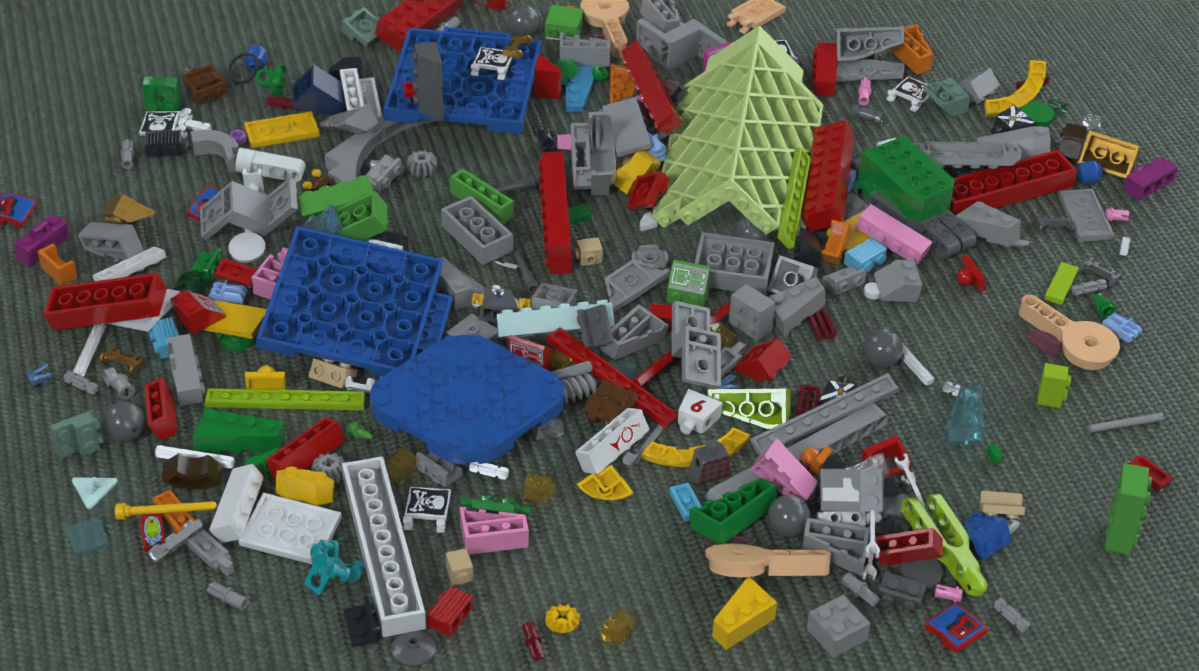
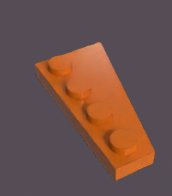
M611 64L610 104L622 101L626 96L633 98L637 90L636 84L632 81L631 75L625 66Z

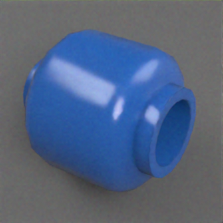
M260 45L249 47L246 52L255 55L259 61V69H263L268 58L267 51ZM245 56V65L255 71V59L251 56Z
M1095 160L1081 162L1076 173L1077 180L1081 179L1084 185L1099 182L1100 177H1102L1100 163L1097 164Z

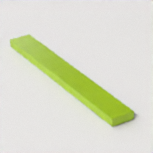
M801 147L795 149L777 237L788 249L793 248L795 245L811 157Z
M207 388L205 407L364 410L366 392Z

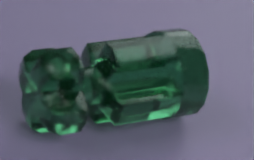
M1049 99L1047 105L1050 107L1054 106L1055 110L1066 112L1068 103L1056 101L1055 103L1053 99Z

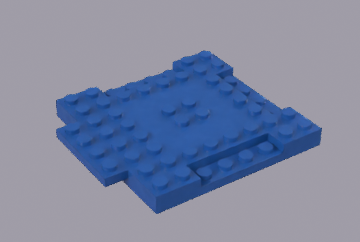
M445 27L444 31L409 28L384 105V120L419 123L420 118L439 120L419 112L418 106L414 105L413 98H404L403 84L404 82H413L415 80L412 73V66H415V62L412 61L414 44L436 42L442 60V121L487 125V131L522 134L537 57L541 54V41L532 40L529 45L521 44L518 49L522 51L523 56L520 59L513 57L507 69L505 79L499 80L497 79L499 74L497 70L480 68L478 76H472L471 64L474 63L481 47L504 50L506 46H512L510 44L512 39L511 33Z
M296 226L256 338V348L293 357L297 352L371 369V375L383 377L428 347L442 340L453 301V296L436 292L442 271L443 259Z

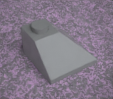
M779 256L767 291L777 294L816 277L818 269Z

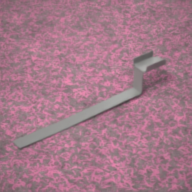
M659 424L636 455L628 451L623 457V464L630 466L634 463L637 465L641 459L642 452L651 441H655L663 427Z

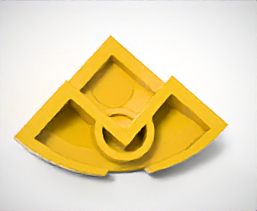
M612 464L595 475L593 473L577 484L585 494L594 499L618 501L634 494Z

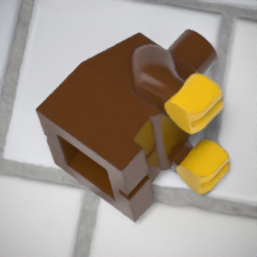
M314 169L312 176L316 178L311 179L309 182L305 181L301 188L302 191L313 192L323 186L331 187L333 185L330 176L322 178L321 171Z

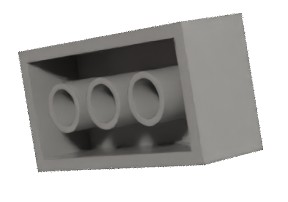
M472 196L441 209L442 227L482 265L513 251V234Z

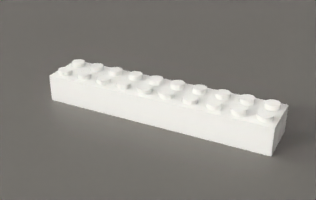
M383 456L342 463L343 481L382 636L387 637L426 629L425 610Z

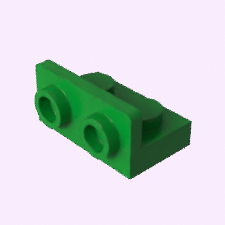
M217 247L213 254L200 252L190 270H198L204 278L206 285H209L212 279L216 277L214 273L224 258L221 254V248Z

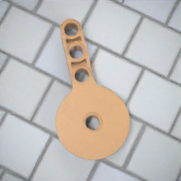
M582 0L580 8L584 9V20L592 26L603 28L605 39L610 41V51L613 57L624 58L621 51L627 47V38L621 24L624 22L629 11L628 1Z
M1029 294L1022 298L1019 315L1059 344L1062 341L1064 355L1072 364L1087 370H1099L1108 366L1118 355L1120 349L1119 340L1104 325L1091 321H1072L1034 295Z
M719 544L706 549L705 556L710 560L709 569L714 573L724 576L753 577L761 575L764 571H769L768 576H823L830 573L831 552L827 550H768L746 544Z

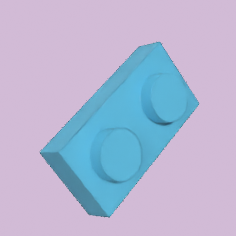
M684 483L669 487V494L684 522L690 521L689 509L695 506L697 508L702 507L690 484Z

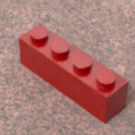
M817 42V48L813 49L811 88H814V95L834 96L837 43Z
M325 417L268 457L266 461L273 480H276L277 471L285 470L287 467L308 470L313 465L314 459L319 458L320 454L327 455L328 452L336 450L339 445L344 443L345 440L339 422Z

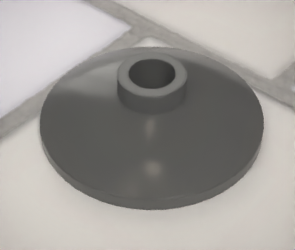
M423 631L400 634L392 643L393 657L399 663L406 666L423 665L433 658L436 651L434 639Z

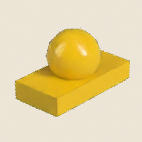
M268 365L261 366L257 372H245L246 389L286 390L285 372H275L274 368Z

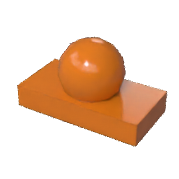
M827 445L821 453L813 447L806 448L801 453V462L805 466L811 467L808 472L814 478L832 452V449Z

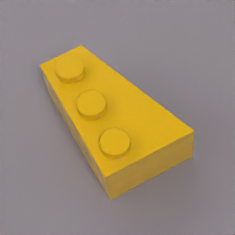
M747 577L714 619L712 637L726 650L773 621L776 615L777 602L755 581Z

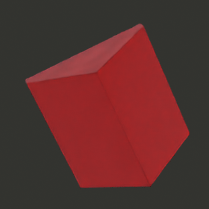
M540 54L537 57L535 66L534 97L560 99L561 70Z

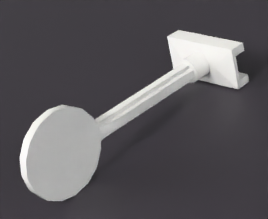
M243 169L244 186L265 194L262 170L258 169L257 173H247V169ZM245 229L244 233L236 235L228 246L231 257L243 263H250L260 259L266 250L263 238Z

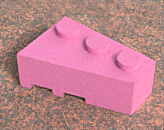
M271 254L251 277L254 294L271 299L283 262L279 263Z
M777 438L761 452L750 468L760 478L776 485V490L782 495H795L803 499L804 502L808 499L818 482Z
M460 507L461 532L464 547L469 555L529 547V529L526 515L507 512L492 514L486 513V510L479 509V512L467 511L466 507Z

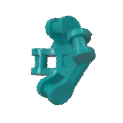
M321 539L318 544L311 546L310 554L313 565L304 583L317 595L322 594L330 578L333 579L335 576H338L341 582H346L347 580L356 581L365 569L362 561L356 560L353 563L346 564L339 559V543L337 540H330L328 542ZM318 574L321 575L319 587L315 586L312 581L313 576Z

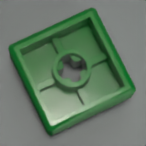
M144 77L142 89L146 111L180 110L181 100L178 78Z

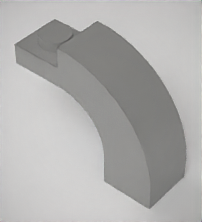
M216 130L190 131L195 156L204 154L219 155L225 159L229 173L236 172L235 165L239 147L234 138Z

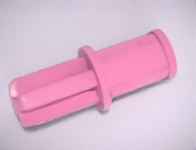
M867 78L861 81L858 89V103L863 106L869 103V96L871 95V81L867 80Z

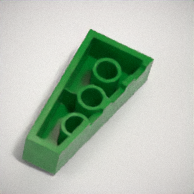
M205 409L192 439L194 451H212V454L221 453V451L241 453L245 450H251L252 453H264L274 448L281 449L285 435L282 421Z
M759 478L738 487L739 491L722 494L721 499L716 501L711 499L704 502L705 506L700 508L692 507L689 509L690 528L718 544H724L769 511L770 505L777 498L776 485Z

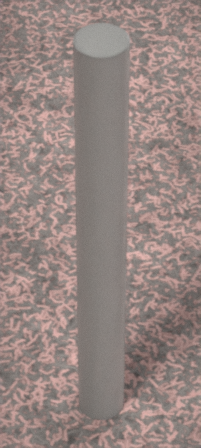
M1163 413L1092 424L1088 425V431L1092 433L1163 421L1164 415Z

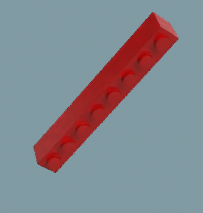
M636 40L621 51L624 57L622 61L627 66L626 69L631 75L632 81L636 84L635 87L640 93L641 99L645 102L644 105L650 112L649 115L654 121L655 127L658 131L662 130L667 135L683 122L646 50Z

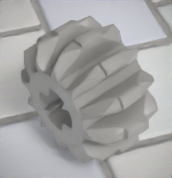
M419 150L418 152H412V155L408 156L407 168L412 176L417 175L418 178L421 176L426 178L427 175L432 176V173L436 172L437 159L432 152L427 153L426 150Z
M329 452L327 455L320 454L319 458L314 459L312 471L324 472L326 476L334 480V483L339 484L340 480H343L342 463H345L343 456L338 457L337 453L330 455Z

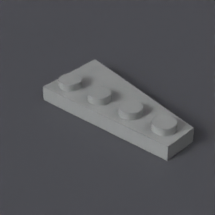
M859 59L856 61L837 62L836 81L864 80V78H867V80L903 79L904 63Z

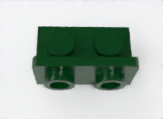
M198 270L179 273L170 289L180 291V293L188 290L201 294L206 286V282Z

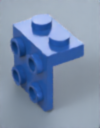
M977 512L971 514L964 522H961V525L969 535V540L973 541L977 557L980 560L987 559L1012 541L1006 518Z

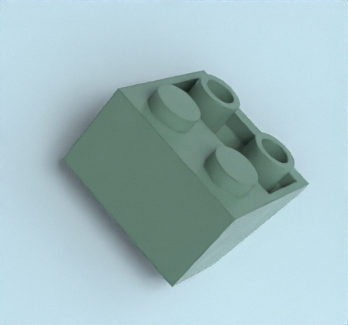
M952 78L923 86V90L951 116L954 117L967 113L970 96Z

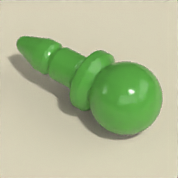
M353 421L347 425L346 431L348 435L358 439L362 437L365 439L373 438L371 432L367 431L359 422Z

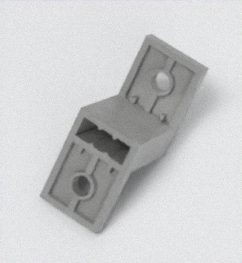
M643 18L637 21L636 40L643 46L651 59L667 70H671L697 56L704 59V51L728 43V41L695 19L666 33H663Z
M288 178L269 195L231 181L200 208L201 238L208 240L228 222L266 236L291 214L296 212L298 208L296 180Z

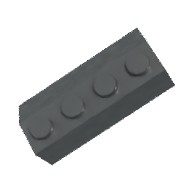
M436 42L414 44V52H412V61L415 62V66H412L413 77H415V80H413V90L416 91V94H413L414 105L418 106L419 112L443 120L442 60Z

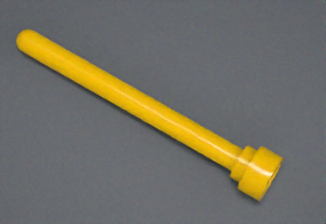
M212 501L130 507L126 503H117L115 505V517L117 520H126L131 515L214 510L217 504Z

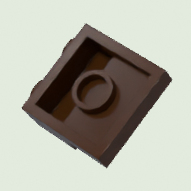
M213 64L181 75L182 81L190 90V95L197 104H206L213 98H222L226 93H229L227 81Z
M603 379L596 393L591 394L583 411L588 420L594 423L599 421L605 427L624 410L633 408L639 396Z

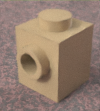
M598 237L577 240V248H574L575 259L579 260L581 266L602 263L603 249Z
M467 549L446 552V568L452 586L473 581V566Z

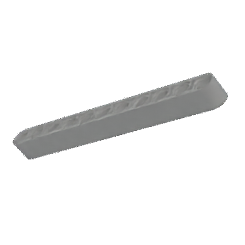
M871 404L787 449L806 469L808 467L801 462V453L806 448L813 447L821 453L827 445L832 449L829 455L831 456L883 428L887 424L889 416L877 405ZM748 468L711 488L706 495V499H712L713 501L721 499L722 494L739 491L738 487L760 477Z

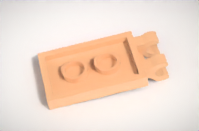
M749 0L731 10V14L728 15V18L731 20L727 25L734 27L737 22H740L743 28L739 32L746 34L751 27L762 26L785 13L786 6L774 0Z

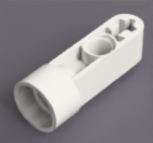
M239 148L235 170L239 173H243V169H247V173H257V170L261 169L262 176L281 180L293 178L296 182L302 179L306 168L305 162L301 159L246 148Z

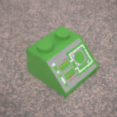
M673 260L667 290V302L674 303L679 301L704 307L709 290L710 266Z

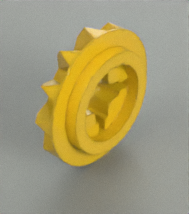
M559 603L557 607L551 606L550 610L546 611L545 622L554 632L568 633L578 627L580 614L577 613L576 608H571L569 603L566 606H562ZM559 615H561V616H565V615H566V619H564V618H560V619H559Z

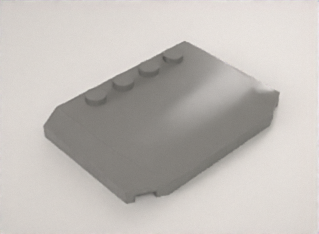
M927 141L925 143H918L917 146L941 168L945 167V165H952L953 168H962L963 165H970V168H981V165H988V168H999V165L1012 166L1021 159L1022 153L1018 144L1014 143L1013 147L1012 144L1002 142Z

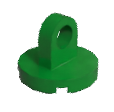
M279 64L275 71L261 69L256 73V81L259 86L271 89V96L280 97L279 94L283 93L286 77L283 75L287 72V67ZM263 74L269 76V79L265 82L260 81V76Z

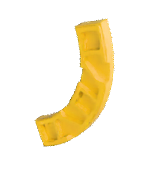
M1029 61L1027 79L1013 95L999 99H986L984 102L985 117H996L999 113L1013 105L1021 109L1022 106L1031 102L1043 85L1046 76V61Z
M732 427L728 433L717 441L723 444L729 456H731L746 445L750 440V434ZM651 441L642 452L641 458L660 465L690 467L694 450L706 445L689 447V450H679L676 447Z

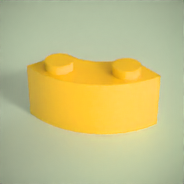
M647 150L638 151L625 166L616 171V180L613 184L625 194H631L636 177L646 173H655L661 161Z
M287 467L285 470L277 471L275 493L280 497L302 501L314 506L333 502L334 480L326 476V473L297 469L295 467Z

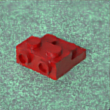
M661 171L637 176L626 208L637 210L654 207L657 195H663L666 192L670 178Z

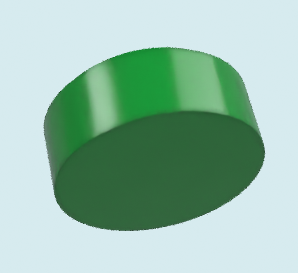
M596 65L591 70L593 77L599 82H603L608 77V72L602 65Z
M995 443L986 447L987 457L992 464L995 465L1003 461L1002 453Z

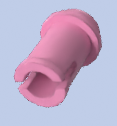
M1110 207L1105 211L1109 222H1112V220L1127 222L1129 217L1122 216H1129L1128 210H1115Z
M937 584L936 598L953 600L954 603L957 601L961 602L963 589H959V586L953 588Z

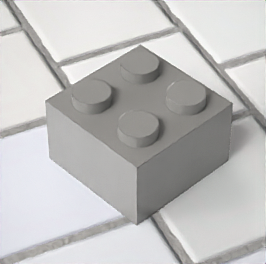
M745 284L731 294L729 323L758 341L772 330L775 301Z
M845 595L809 612L807 630L833 658L868 640L870 622Z

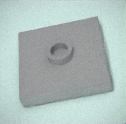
M472 313L446 332V336L481 335L483 338L491 341L499 336L497 328L485 321L479 320V317Z

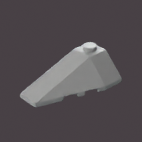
M904 26L837 29V62L856 61L904 44Z
M1027 127L977 138V142H1002L1012 144L1013 147L1014 143L1018 144L1022 151L1021 159L1050 152L1049 127Z

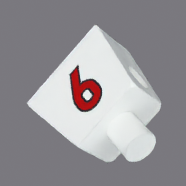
M688 389L678 413V424L681 425L680 430L684 434H690L692 430L704 433L721 417L722 402Z

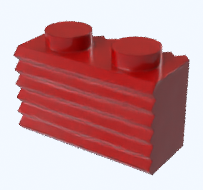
M450 586L446 592L443 591L440 594L437 604L428 609L426 613L427 626L451 637L465 617L472 611V595Z

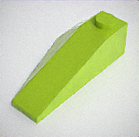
M708 389V397L722 402L721 414L766 429H772L787 422L789 419L790 389Z

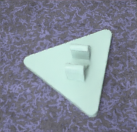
M93 477L72 479L73 485L88 510L92 509L118 483L117 478Z

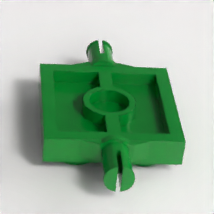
M482 494L479 495V498L474 499L461 497L460 506L531 515L532 507L519 505L520 503H515L514 498L502 497L500 500H494L492 495Z

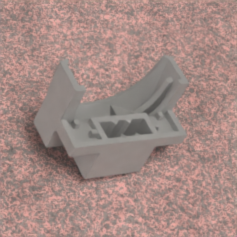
M588 112V123H571L573 190L591 189V196L609 195V186L616 180L614 135L609 112Z

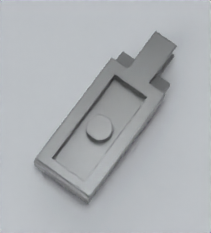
M740 341L732 348L725 346L721 350V378L742 359L745 345Z
M199 519L194 522L192 520L188 521L182 526V531L178 534L172 533L164 540L166 543L154 545L148 551V555L155 563L159 562L165 556L170 555L185 544L187 539L200 532L203 527L202 522Z
M204 529L186 540L187 546L214 570L220 569L226 576L234 573L229 552Z

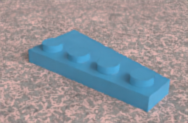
M577 66L578 72L575 77L568 79L569 82L566 83V112L584 111L588 95L592 90V84L595 82L591 72L595 66Z

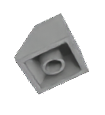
M991 68L968 76L958 83L970 96L969 104L982 102L985 100L984 96L987 97L995 92L994 89L1000 86Z
M896 260L874 273L873 276L880 292L881 301L917 302L923 285L915 261Z

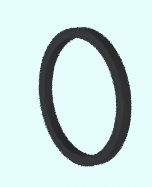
M247 52L235 56L228 66L229 78L236 84H245L251 81L259 70L257 57ZM243 56L253 57L256 62L254 73L242 81L233 79L231 68L234 62Z

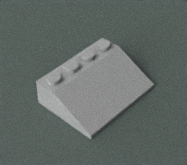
M702 232L695 264L710 266L709 288L736 292L747 284L766 296L775 242Z

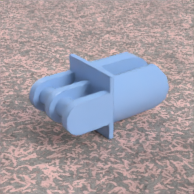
M647 132L652 148L646 150L658 160L664 161L667 156L665 145L658 140L657 134L652 136Z
M225 280V283L215 282L208 297L211 300L241 305L248 289L245 286L228 284L227 280Z
M1116 312L1112 313L1102 322V325L1118 336V340L1122 339L1128 343L1142 333V328L1132 322L1133 318L1127 320Z

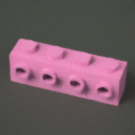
M872 204L860 215L855 227L906 260L915 261L916 266L927 255L932 241Z

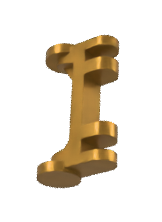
M513 36L510 40L512 46H506L503 55L520 59L523 53L518 48L521 44H531V36Z
M114 347L107 352H103L99 358V362L102 364L114 360L129 366V373L133 376L137 374L138 370L145 363L144 359H139L137 356L132 358L124 356L122 350L118 349L116 351Z

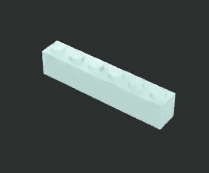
M599 300L597 304L589 305V302H579L578 306L570 307V304L558 305L559 308L552 309L551 306L539 307L540 310L521 308V312L502 310V314H497L499 338L507 339L509 335L516 337L551 334L559 327L566 332L581 331V327L577 322V310H586L601 304L606 306L610 327L612 328L615 325L612 302L608 303V300Z

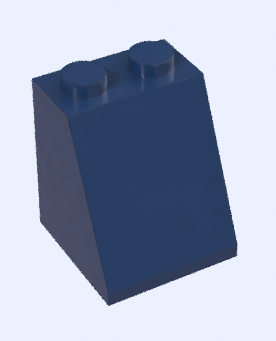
M313 64L292 85V107L327 115L343 112L346 108L342 82Z

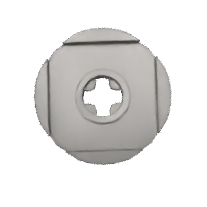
M642 245L638 247L636 252L634 250L632 253V260L635 259L645 264L655 265L656 269L664 271L668 266V253L665 250L664 252L659 250V246Z

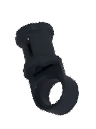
M547 128L538 132L542 152H558L556 142L553 139V132Z

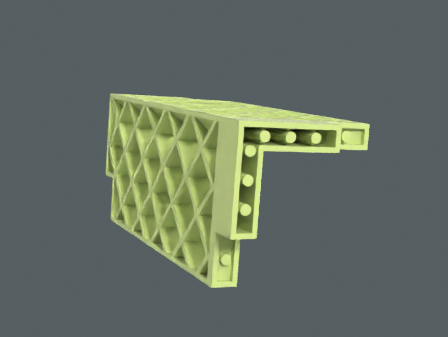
M760 25L710 57L707 62L706 71L683 86L688 93L676 106V110L683 123L679 129L670 134L666 150L667 156L662 168V172L670 178L668 188L663 195H657V201L652 217L663 228L679 218L686 225H690L730 201L757 228L761 229L765 235L775 229L779 232L795 149L801 147L811 156L814 129L821 125L823 104L802 83L803 69ZM803 203L801 208L797 235H799V228H804L806 230V224L802 218Z

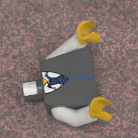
M493 285L491 288H485L484 294L473 293L471 304L475 309L481 307L479 320L497 322V314H502V310L521 312V308H530V299L520 298L518 301L513 297L512 291L501 289L499 285Z

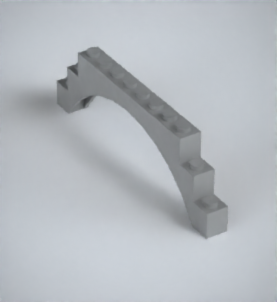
M384 115L377 118L379 123L373 126L374 130L367 134L364 132L354 134L325 154V166L329 170L328 176H330L332 185H337L340 181H352L358 177L361 166L369 154L388 138L414 126L442 120L420 118L419 123L393 122L384 120Z

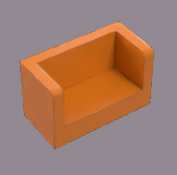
M832 220V229L825 250L821 252L822 261L840 265L851 233L850 224Z
M51 244L38 251L41 268L60 286H64L77 279L75 262L71 260L65 263L58 256L55 244Z

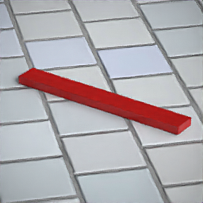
M731 301L722 305L710 315V328L730 312ZM672 348L632 381L642 386L675 358V356H672Z
M560 327L547 336L546 341L575 363L591 362L593 370L589 373L601 382L604 379L636 393L639 397L634 406L642 410L644 414L663 428L667 429L678 419V414L589 348H586L585 345Z

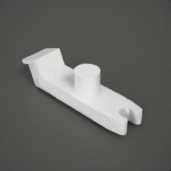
M348 376L345 381V387L347 391H362L370 394L376 380L367 378L365 385L355 383L353 378Z

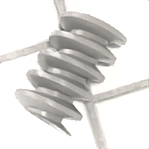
M584 373L582 376L577 375L575 378L570 377L568 380H561L564 386V404H568V398L575 402V396L582 400V394L589 398L590 392L595 394L597 391L596 381L591 373Z

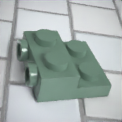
M363 7L359 11H354L351 17H346L341 22L340 31L351 40L356 38L367 47L379 38L375 35L379 19Z
M89 411L50 425L55 452L59 459L79 452L81 457L100 450V444L103 443L100 432H97L100 429L99 421L96 417L93 418Z

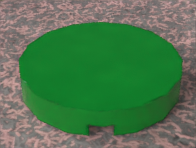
M563 59L554 64L561 70V85L569 82L568 79H573L578 72V67L572 59Z
M1029 102L1021 108V111L1035 122L1034 127L1048 126L1054 120V110L1045 103Z
M218 332L217 336L220 346L232 352L246 350L253 346L256 341V335L253 339Z

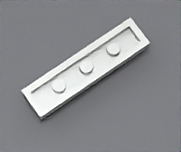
M152 247L94 274L93 279L94 281L129 277L130 274L142 271L145 267L157 264L160 260L166 258L165 250Z

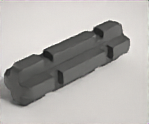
M855 104L851 107L850 113L857 116L858 114L859 117L871 121L873 119L877 123H881L883 120L882 113H875L873 110L864 107L860 108V106Z

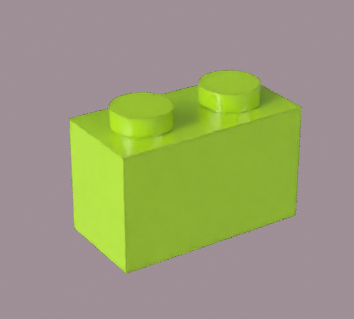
M1045 363L1038 390L1037 404L1061 408L1062 401L1067 399L1068 390L1065 388L1070 387L1071 376L1068 375L1069 367Z

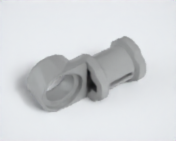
M113 367L102 371L106 385L108 387L112 386L117 390L118 396L121 399L127 400L135 394L136 389L133 385L129 384V379L126 375L118 374Z

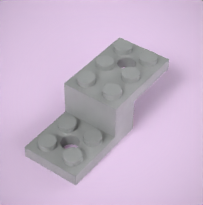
M675 301L672 304V356L682 358V382L719 389L721 387V334L710 331V308ZM688 320H691L695 327H691L688 324ZM698 363H702V365L705 367V370H701L698 366Z

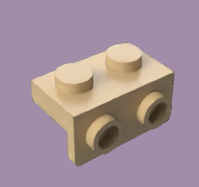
M313 358L309 377L343 388L346 378L348 376L356 377L358 370L342 362L339 364L332 360Z
M981 491L979 511L985 512V515H995L998 517V514H1006V518L1018 519L1019 515H1025V507L1022 506V494Z

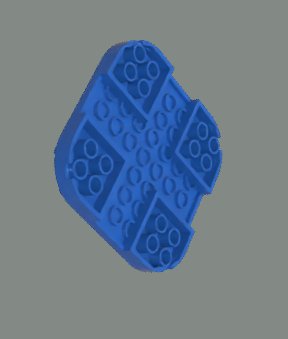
M481 335L446 336L378 379L370 391L371 412L378 422L397 433L403 429L427 443V450L442 459L466 465V462L472 463L478 461V464H483L499 458L514 447V440L535 425L542 428L556 418L564 406V386L556 374L489 339L483 338Z

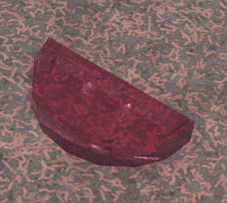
M1044 331L1028 332L1027 338L1052 360L1057 357L1060 344L1055 336Z

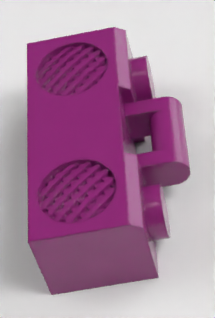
M1163 157L1153 160L1149 166L1142 164L1131 170L1130 174L1127 175L1124 190L1140 201L1173 182L1178 167Z
M52 214L30 229V234L24 235L13 244L17 261L31 268L40 261L39 250L51 244H55L56 248L69 238L67 222Z

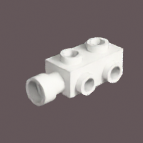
M817 512L818 520L861 527L869 525L870 512ZM875 512L876 527V524L881 522V512Z

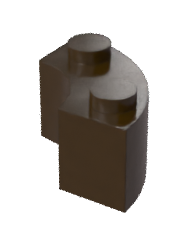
M1067 123L1066 127L1062 126L1060 134L1062 140L1057 142L1056 150H1059L1065 157L1079 160L1087 127Z
M178 453L163 462L162 481L171 486L186 490H202L221 484L222 464L210 455L192 458Z

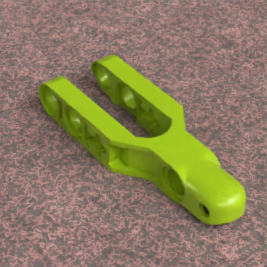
M941 494L926 496V505L932 519H935L949 544H947L917 498L903 499L901 511L913 530L934 528L943 538V557L936 559L946 565L952 576L959 582L967 594L983 596L988 588V584L980 572L977 560L969 550V535ZM933 499L936 501V508L934 507ZM909 503L912 505V512L910 511ZM944 514L946 516L947 523L944 522ZM920 518L922 520L923 527L920 526Z

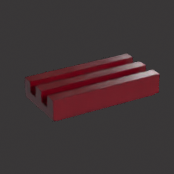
M821 308V311L818 310L810 317L807 316L817 340L836 338L835 328L825 308ZM814 317L817 318V320H818V322H819V326H820V328L822 329L824 335L821 334V332H820V330H819V327H818V325H817V323H816Z
M801 384L796 417L810 411L812 391H816L813 409L818 406L820 387ZM804 390H808L805 409H801Z

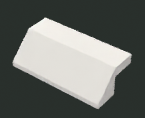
M357 68L341 69L340 76L347 111L369 104L376 119L381 117L382 113L374 77L359 79Z

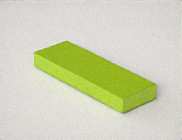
M1061 262L1045 294L1044 300L1062 305L1076 278L1079 267Z

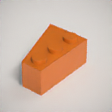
M918 24L904 28V44L889 50L918 75L931 70L933 53L928 43L924 41V35L920 33Z

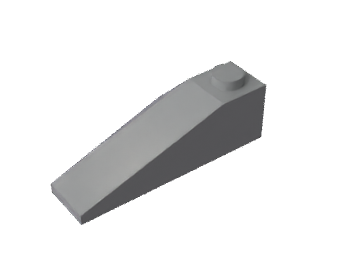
M368 104L332 115L319 123L320 127L356 134L364 132L367 134L374 130L373 126L379 122Z
M445 257L438 258L443 259L438 284L445 295L453 296L452 306L455 310L471 306L473 293L484 294V287Z

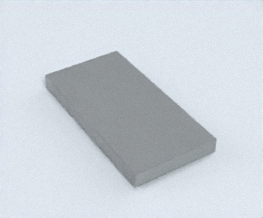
M636 97L602 106L603 111L609 112L611 117L614 145L618 157L652 148Z
M1093 189L1059 191L1058 197L1066 215L1070 216L1072 221L1075 222L1074 233L1078 242L1111 240L1114 238V232Z

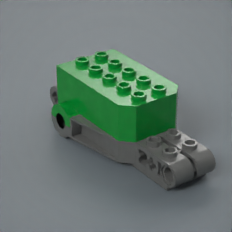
M905 135L862 152V156L851 160V168L856 171L858 181L853 186L854 194L868 206L872 204L932 241L929 249L940 259L947 258L976 245L974 232L949 210L955 180Z

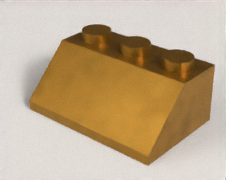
M1089 130L1078 164L1095 160L1097 164L1100 163L1103 172L1126 178L1130 171L1134 169L1141 148L1138 145Z
M120 194L110 197L102 216L106 217L105 221L109 223L123 224L152 216L156 211Z

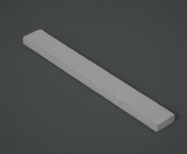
M887 373L751 438L750 443L758 455L776 438L784 446L898 392V387Z

